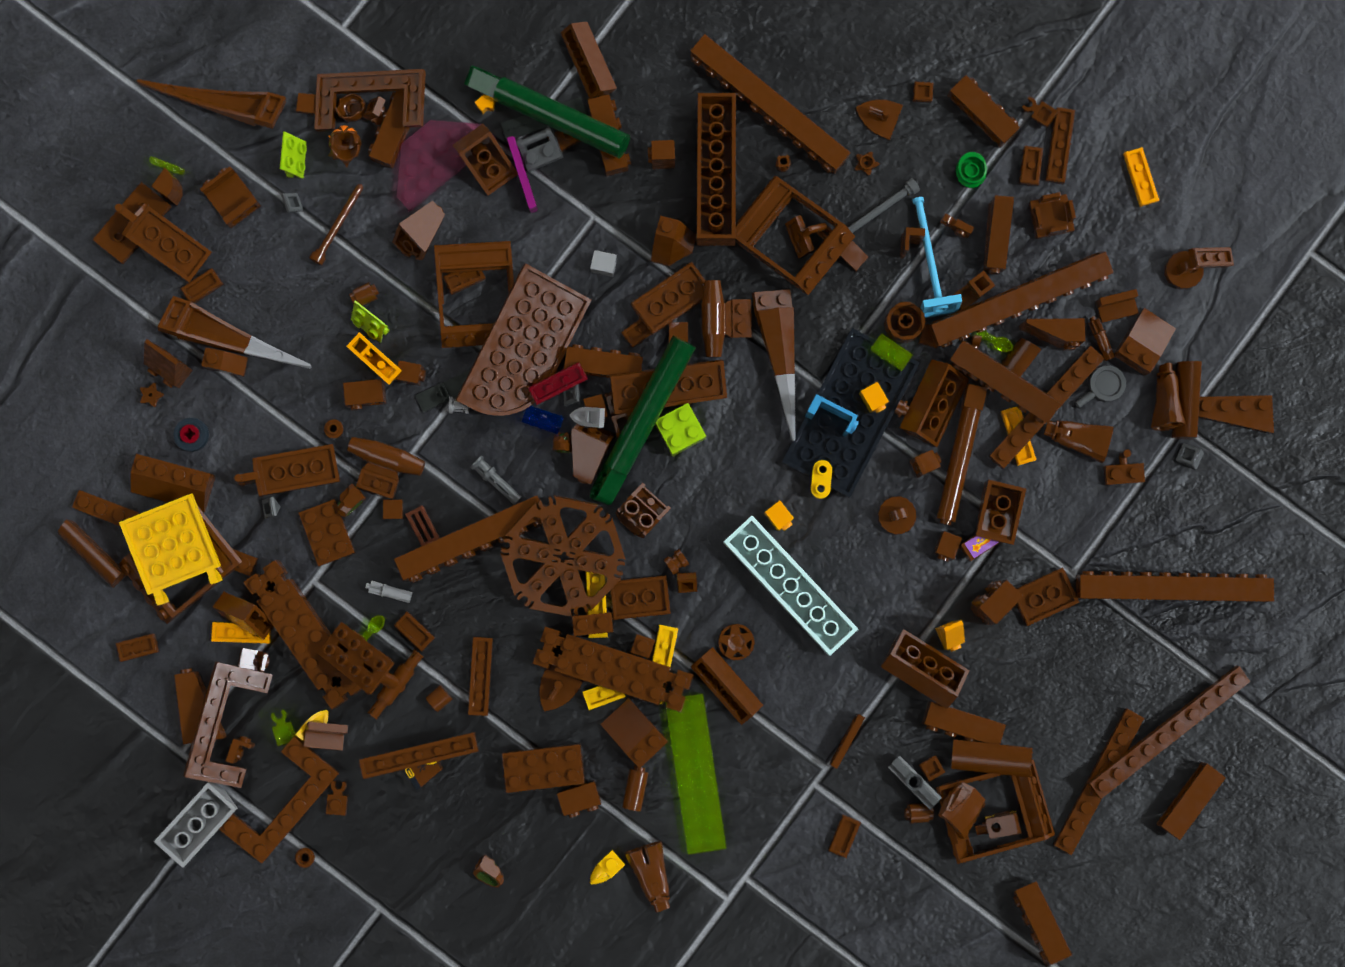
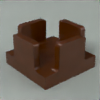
M1058 192L1043 195L1040 199L1029 202L1036 239L1075 231L1073 221L1076 218L1073 201L1068 200L1067 194L1061 195Z

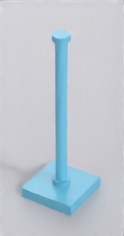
M916 197L912 201L916 206L920 228H925L923 245L934 293V299L923 300L920 309L923 311L925 318L952 314L959 310L962 297L961 294L942 297L923 207L924 198Z

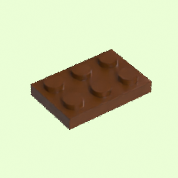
M336 499L299 512L318 567L355 554L344 520L338 513Z

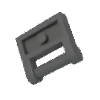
M547 126L543 131L527 138L516 140L529 172L564 158L552 127ZM549 137V142L527 150V145Z

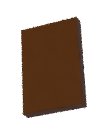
M1063 567L1016 588L1024 596L1016 606L1026 626L1080 603Z
M667 575L620 580L610 590L613 620L671 614Z

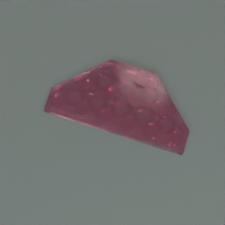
M430 120L402 143L397 198L409 212L466 166L452 145L481 124Z

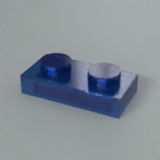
M533 406L526 409L522 419L523 423L556 434L559 433L564 421L563 416Z

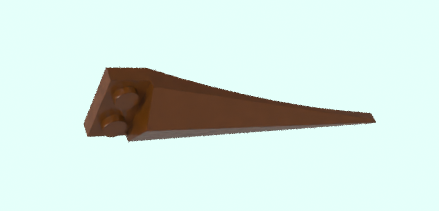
M137 80V84L252 126L260 125L273 129L286 104V97L270 92L210 90Z

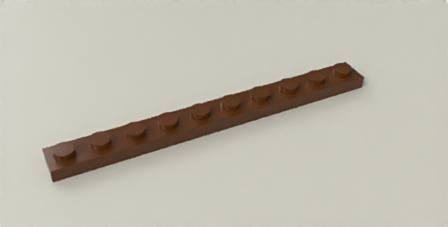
M82 490L78 491L72 506L74 509L120 526L119 522L141 514ZM233 549L242 560V563L235 571L252 576L258 558Z
M1236 665L1087 783L1097 797L1102 799L1251 681L1241 667Z

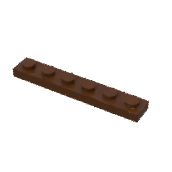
M475 732L360 759L359 763L363 779L478 752L479 749Z

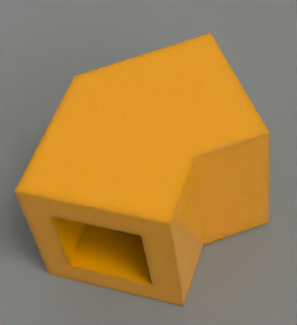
M482 95L475 101V105L483 114L487 111L494 112L496 101L492 97Z

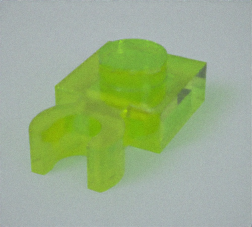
M284 709L281 710L283 715L281 718H276L275 713H271L272 720L277 723L276 726H272L277 746L288 743L295 735L292 722H285L286 711Z

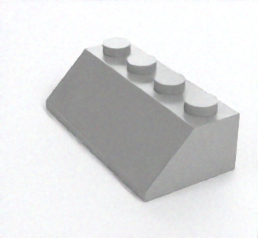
M208 782L154 842L184 868L238 808L227 792L217 783Z

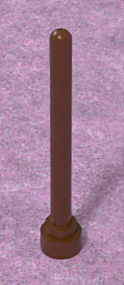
M357 184L319 249H316L315 252L312 251L309 259L321 266L325 262V252L362 192V184Z

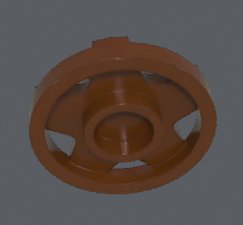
M741 624L727 626L721 632L718 641L722 654L731 660H742L748 657L753 651L755 643L752 632ZM731 628L729 635H723L728 629ZM740 628L745 629L747 633H741ZM751 641V647L749 650L747 647V643ZM722 644L727 646L726 652L723 650ZM736 653L743 655L741 657H733Z

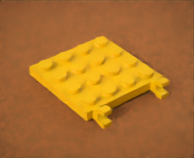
M188 494L119 522L147 595L154 594L157 606L170 602L163 589L205 572L208 574L210 584L223 581L220 573L216 570L221 564L193 494Z

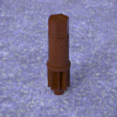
M1095 316L1089 318L1091 321L1088 323L1105 361L1114 358L1115 355L1100 319H1096Z

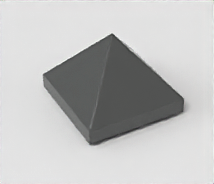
M298 193L282 194L287 212L303 211Z
M579 385L563 392L564 406L579 402L581 397Z
M270 497L262 500L264 518L268 519L277 516L281 506L275 498Z

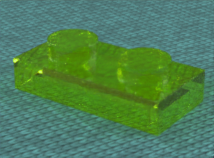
M882 333L870 349L900 371L904 369L913 356L909 351Z

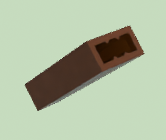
M995 195L988 204L984 271H989V274L999 275L1000 272L1006 269L1014 197Z
M192 668L180 670V674L174 675L183 744L193 742L207 692L199 672H192ZM221 722L216 740L226 738Z

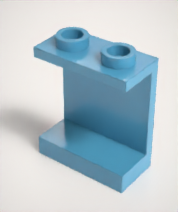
M816 394L805 417L812 420L818 407H821L849 421L843 436L846 437L849 433L852 434L859 423L856 421L858 415Z

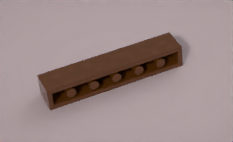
M965 340L961 342L950 359L953 361L952 366L960 371L965 369L970 372L968 374L969 377L975 381L982 380L985 382L984 386L992 392L996 389L1002 393L1001 398L1009 403L1011 400L1018 404L1017 408L1024 413H1027V411L1034 414L1033 418L1041 424L1044 421L1048 423L1061 405L1059 401Z

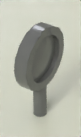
M1102 366L1096 369L1089 379L1090 392L1075 402L1076 406L1081 408L1093 398L1103 402H1111L1118 399L1126 388V378L1123 372L1114 366Z

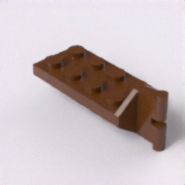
M145 203L135 214L121 204L115 205V210L129 221L122 235L189 283L212 254L209 249Z
M333 444L252 458L254 472L236 474L234 477L240 486L256 484L259 497L340 482Z

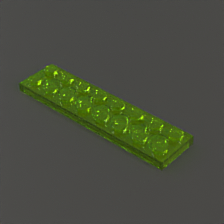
M703 693L684 696L686 697V702L682 713L666 708L688 854L727 849Z

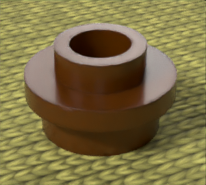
M900 400L894 414L898 415V418L901 416L905 417L909 409L907 400L905 402Z
M329 420L324 426L325 434L332 439L339 438L343 434V424L338 420ZM333 425L337 427L335 432L330 430Z
M301 848L295 855L297 865L303 868L311 866L315 860V854L309 848ZM303 854L308 855L309 858L307 861H304L302 859Z

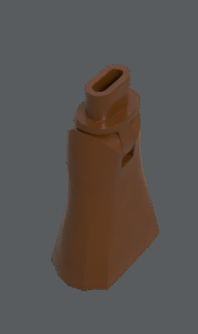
M1172 363L1159 365L1156 403L1151 428L1155 431H1168L1175 427L1184 426L1186 422L1179 400L1178 378L1175 371H1172Z
M1057 420L1056 422L1049 421L1046 423L1044 435L1050 436L1051 440L1103 463L1107 456L1114 427Z
M656 841L625 852L624 855L650 905L654 906L655 912L669 909V886L662 842Z

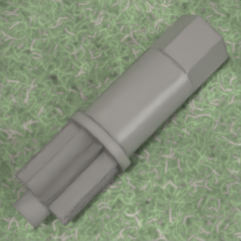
M375 581L367 583L365 587L369 589L368 593L381 597L385 596L407 603L411 601L412 592Z

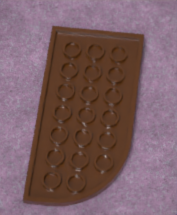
M525 263L455 401L477 412L494 416L511 415L530 407L535 401L528 387L555 374L591 299Z

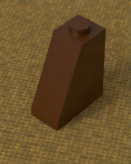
M223 592L213 606L222 617L263 640L273 628V624L255 604L227 592Z

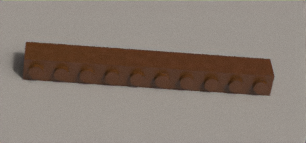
M706 34L691 49L690 57L695 65H701L706 69L705 72L711 78L715 77L720 81L723 88L726 90L730 89L736 93V98L739 101H745L749 104V108L756 114L760 113L766 123L776 126L778 132L782 136H788L792 139V143L797 148H803L810 159L819 161L825 171L835 174L849 158L851 152Z
M1099 251L930 322L927 326L935 345L944 348L953 344L952 341L955 339L963 340L970 337L969 334L974 331L980 333L987 330V326L994 324V326L1005 322V318L1010 316L1011 318H1016L1022 315L1024 310H1035L1043 302L1048 304L1056 301V297L1060 295L1064 297L1073 294L1074 289L1079 287L1080 289L1091 286L1093 281H1104L1109 278L1108 275L1114 272L1106 251Z
M1082 571V575H1076V596L1078 599L1274 602V578H1267V574H1255V578H1248V574H1236V578L1229 577V574H1217V577H1209V573H1197V577H1190V573H1178V576H1171V573H1159V576H1152V572H1140V576H1132V572H1121V575H1113V572H1101V575H1094V571Z

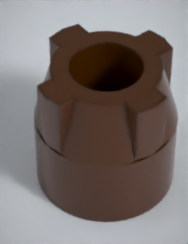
M779 155L775 163L776 169L779 172L788 171L791 165L789 155ZM780 160H786L787 164L782 165Z

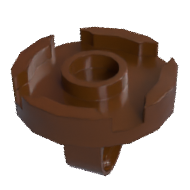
M1188 251L1175 253L1165 265L1167 281L1178 289L1187 290L1196 286L1204 275V268H1191Z
M900 496L885 500L878 510V521L881 527L894 535L909 531L914 526L917 518L916 509L908 499Z

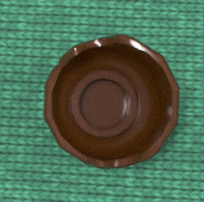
M355 93L347 94L339 99V105L335 107L338 116L345 121L356 122L363 117L366 103L361 96Z

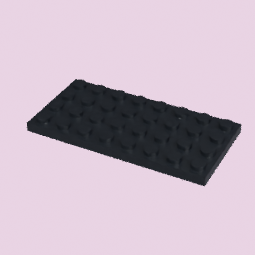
M852 328L817 395L858 415L856 421L859 423L855 431L844 437L843 433L849 421L818 407L812 420L805 417L795 436V441L792 442L782 463L812 478L814 464L820 460L828 461L832 466L831 489L850 498L920 362ZM876 382L879 383L889 400L885 405L886 409L877 414L875 411L869 412L859 395L860 391ZM821 466L819 468V471L821 473H825L826 468L824 466Z

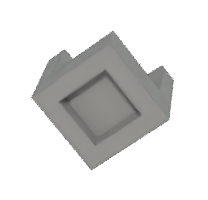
M595 250L590 267L591 272L613 277L617 255Z

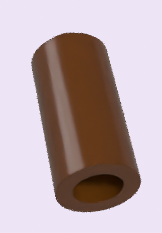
M634 766V769L629 770L622 808L641 811L649 772L645 771L646 768L641 767L639 769L638 766Z

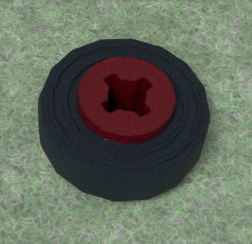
M190 417L181 420L176 425L173 436L179 448L184 451L195 452L205 447L209 439V431L204 422Z

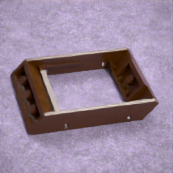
M774 176L736 223L735 242L802 292L809 295L855 238V235L841 221L782 179ZM792 198L835 227L795 277L754 248V245Z
M511 242L434 245L442 348L481 346L484 344L494 323L444 326L442 273L506 269L509 294L514 284Z
M199 508L221 564L216 570L220 573L223 580L242 563V560ZM131 552L119 563L121 571L129 576L133 581V586L141 591L145 596L146 602L154 607L158 617L165 621L166 624L174 620L218 584L207 583L178 609L170 602L157 606L154 594L147 595Z
M1032 759L1030 777L1011 775L1028 837L974 853L969 836L967 835L964 839H960L958 833L946 822L948 836L952 843L953 854L957 864L1040 842L1055 835L1034 759ZM981 773L936 787L937 793L942 797L940 800L941 807L944 799L948 796L949 791L954 789L956 783L963 782L966 784L977 780L982 781L1003 774Z

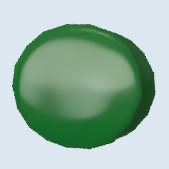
M968 152L960 158L956 165V176L963 186L968 188L978 187L986 178L987 165L982 155L976 152Z

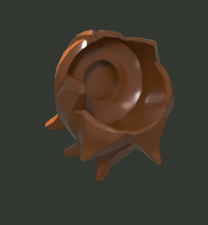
M343 125L339 126L338 129H335L328 136L330 138L328 140V147L330 148L328 156L333 157V160H341L348 168L349 162L358 157L361 139L357 131Z

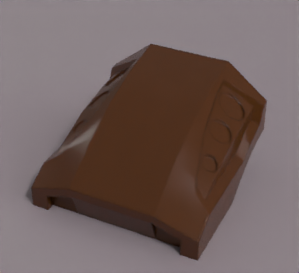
M642 483L617 509L615 514L629 531L644 539L671 508L662 503Z
M963 782L956 783L954 789L950 790L948 796L944 799L938 816L943 818L958 833L960 839H964L976 822L982 808L985 807V798L974 787Z

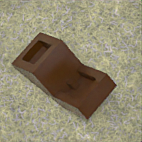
M982 271L953 294H961L962 303L959 309L971 306L991 290L995 284L986 272Z

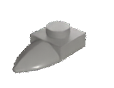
M581 407L574 410L570 417L581 426L604 428L605 408Z

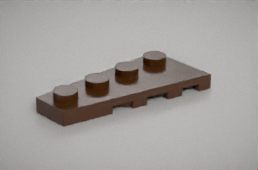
M1272 395L1200 397L1198 418L1224 422L1229 425L1273 434Z

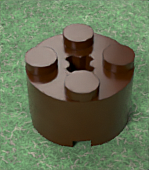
M911 302L896 304L888 312L884 321L887 335L892 341L898 343L912 342L920 335L925 326L923 311ZM903 319H905V322H908L907 326L901 324Z

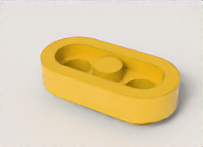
M825 460L816 462L812 469L811 493L817 499L827 497L831 489L832 466ZM821 466H824L826 468L825 473H821L819 471V468ZM822 485L824 492H819L817 487Z

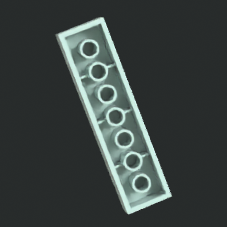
M753 516L748 518L723 542L828 656L832 655L858 630L849 618Z

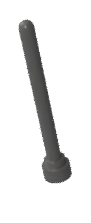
M913 178L905 182L902 190L847 228L852 233L906 195H914L919 192L918 184Z

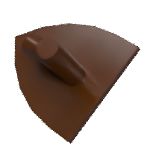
M872 100L857 106L856 110L860 119L869 130L880 137L890 140L903 105L888 100Z
M551 665L550 670H545L540 683V701L543 710H553L565 705L574 697L583 682L577 678L556 672V666Z

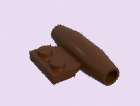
M706 280L702 298V337L706 357H721L725 335L731 338L752 337L751 299H732L724 303L720 280Z
M352 437L348 445V452L368 462L361 469L356 487L394 499L399 483L398 472L421 476L425 467L424 460L405 450L379 441Z

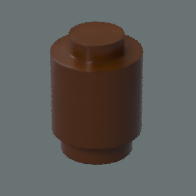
M367 282L353 289V292L349 295L353 304L354 301H357L360 305L364 306L378 299L379 291L375 284L371 285L370 282Z
M923 803L908 804L907 808H904V817L910 824L929 822V820L934 819L933 808L929 810Z

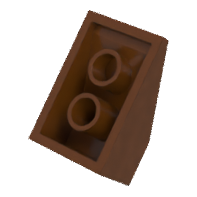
M484 123L452 145L488 196L518 175L516 169Z
M1143 308L1114 352V355L1145 376L1151 373L1176 328Z
M1085 318L1026 319L1019 326L1020 330L1058 348H1064L1065 351L1075 350V347H1080L1085 342Z
M146 339L144 342V364L149 367L147 371L155 377L159 374L164 378L162 382L170 388L173 386L180 388L193 370L150 340Z
M993 480L985 481L975 536L1014 545L1026 488Z
M629 698L600 724L639 769L668 742L665 736Z

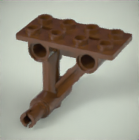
M343 622L337 626L318 652L320 656L369 695L374 692L380 683L384 685L377 694L378 699L367 712L375 719H378L386 706L391 705L397 696L404 691L406 684L414 675L415 667L424 657L414 649L406 662L400 664L395 672L391 674L389 670L394 665V662L391 661L392 659L372 646L364 637Z

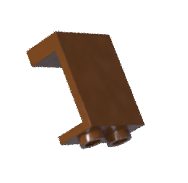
M231 166L220 170L215 178L205 181L203 187L200 188L230 228H233L261 207L260 203Z

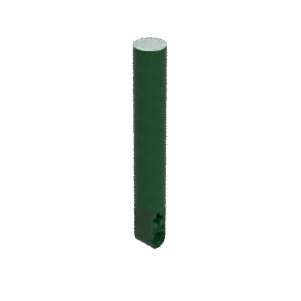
M470 66L465 85L492 97L494 101L618 159L624 155L630 141L629 134L506 77L500 78L481 68Z
M674 335L672 336L590 491L591 499L605 505L612 504L696 349L695 346Z

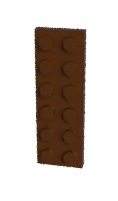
M721 359L687 364L665 407L727 398L724 361ZM655 369L609 376L614 414L633 411Z

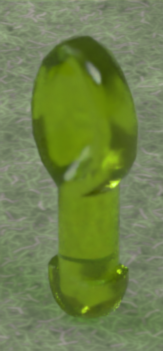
M153 156L149 158V161L159 168H166L168 171L180 175L185 173V169Z
M986 330L978 333V336H982V340L984 339L994 344L999 351L1009 352L1013 350L1011 341L1005 337H995Z
M377 615L369 621L367 630L361 635L366 641L373 633H377L383 628L385 623L384 616Z

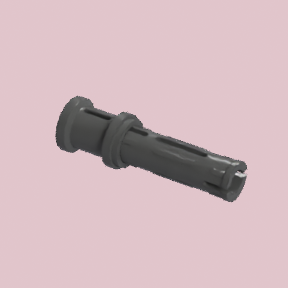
M480 456L470 469L477 471L482 476L483 481H489L515 505L522 496L496 473L495 467H491L483 460L484 457Z

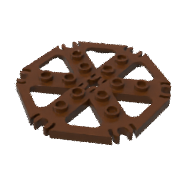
M554 495L556 502L553 503L552 497L548 496L549 503L547 505H543L541 499H539L538 504L540 508L538 509L536 502H534L504 534L509 537H503V541L508 542L510 545L508 548L501 547L503 552L501 557L514 596L518 593V600L522 596L528 598L524 603L525 606H528L529 609L570 617L573 616L571 613V609H573L574 614L578 616V608L583 607L585 612L588 613L587 604H589L592 611L620 581L623 571L617 570V566H625V561L617 559H626L613 518L611 517L607 521L610 518L609 513L601 517L599 515L603 510L601 506L594 512L598 504ZM563 507H569L585 511L587 516L567 537L560 516V510ZM539 517L542 521L548 543L521 538L519 532L531 518ZM605 530L609 533L614 547L612 555L584 550L599 532ZM566 552V555L570 558H565L564 561H561L557 555ZM521 558L543 564L525 583H520L517 580L512 563L515 559ZM578 570L605 575L607 582L594 596H587ZM560 576L567 603L564 606L543 603L540 599L541 595Z

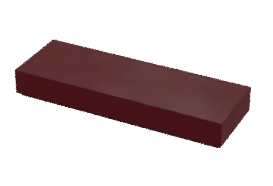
M577 362L529 386L528 390L536 405L588 380L580 362Z

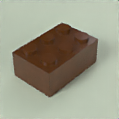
M1008 580L992 581L985 588L987 592L984 595H978L971 602L973 606L970 610L986 625H996L1024 596Z

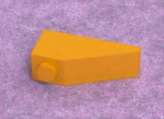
M360 332L346 346L389 385L402 372L398 366Z
M962 620L951 621L935 628L944 650L950 649L951 652L960 649V644L965 642Z

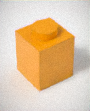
M878 382L859 393L870 413L875 411L877 414L886 409L885 405L889 400Z
M778 501L764 512L777 531L780 529L785 531L793 525L791 521L794 517L781 501Z

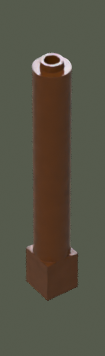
M968 384L965 388L960 419L936 518L940 520V524L951 526V523L956 522L978 422L987 393V388Z

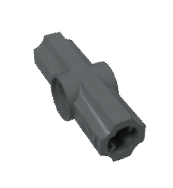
M901 756L896 758L888 767L929 810L942 799ZM912 778H918L921 783L919 787L912 788L909 785V781Z

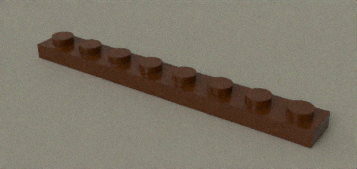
M1089 346L1049 389L1047 394L1061 403L1060 408L1105 358L1092 346ZM1028 412L988 457L1001 469H1004L1046 423L1045 421L1041 424L1033 418L1034 414Z
M1125 708L1087 782L1127 752L1144 720L1142 716ZM1087 782L1053 844L1070 855L1073 854L1101 801Z

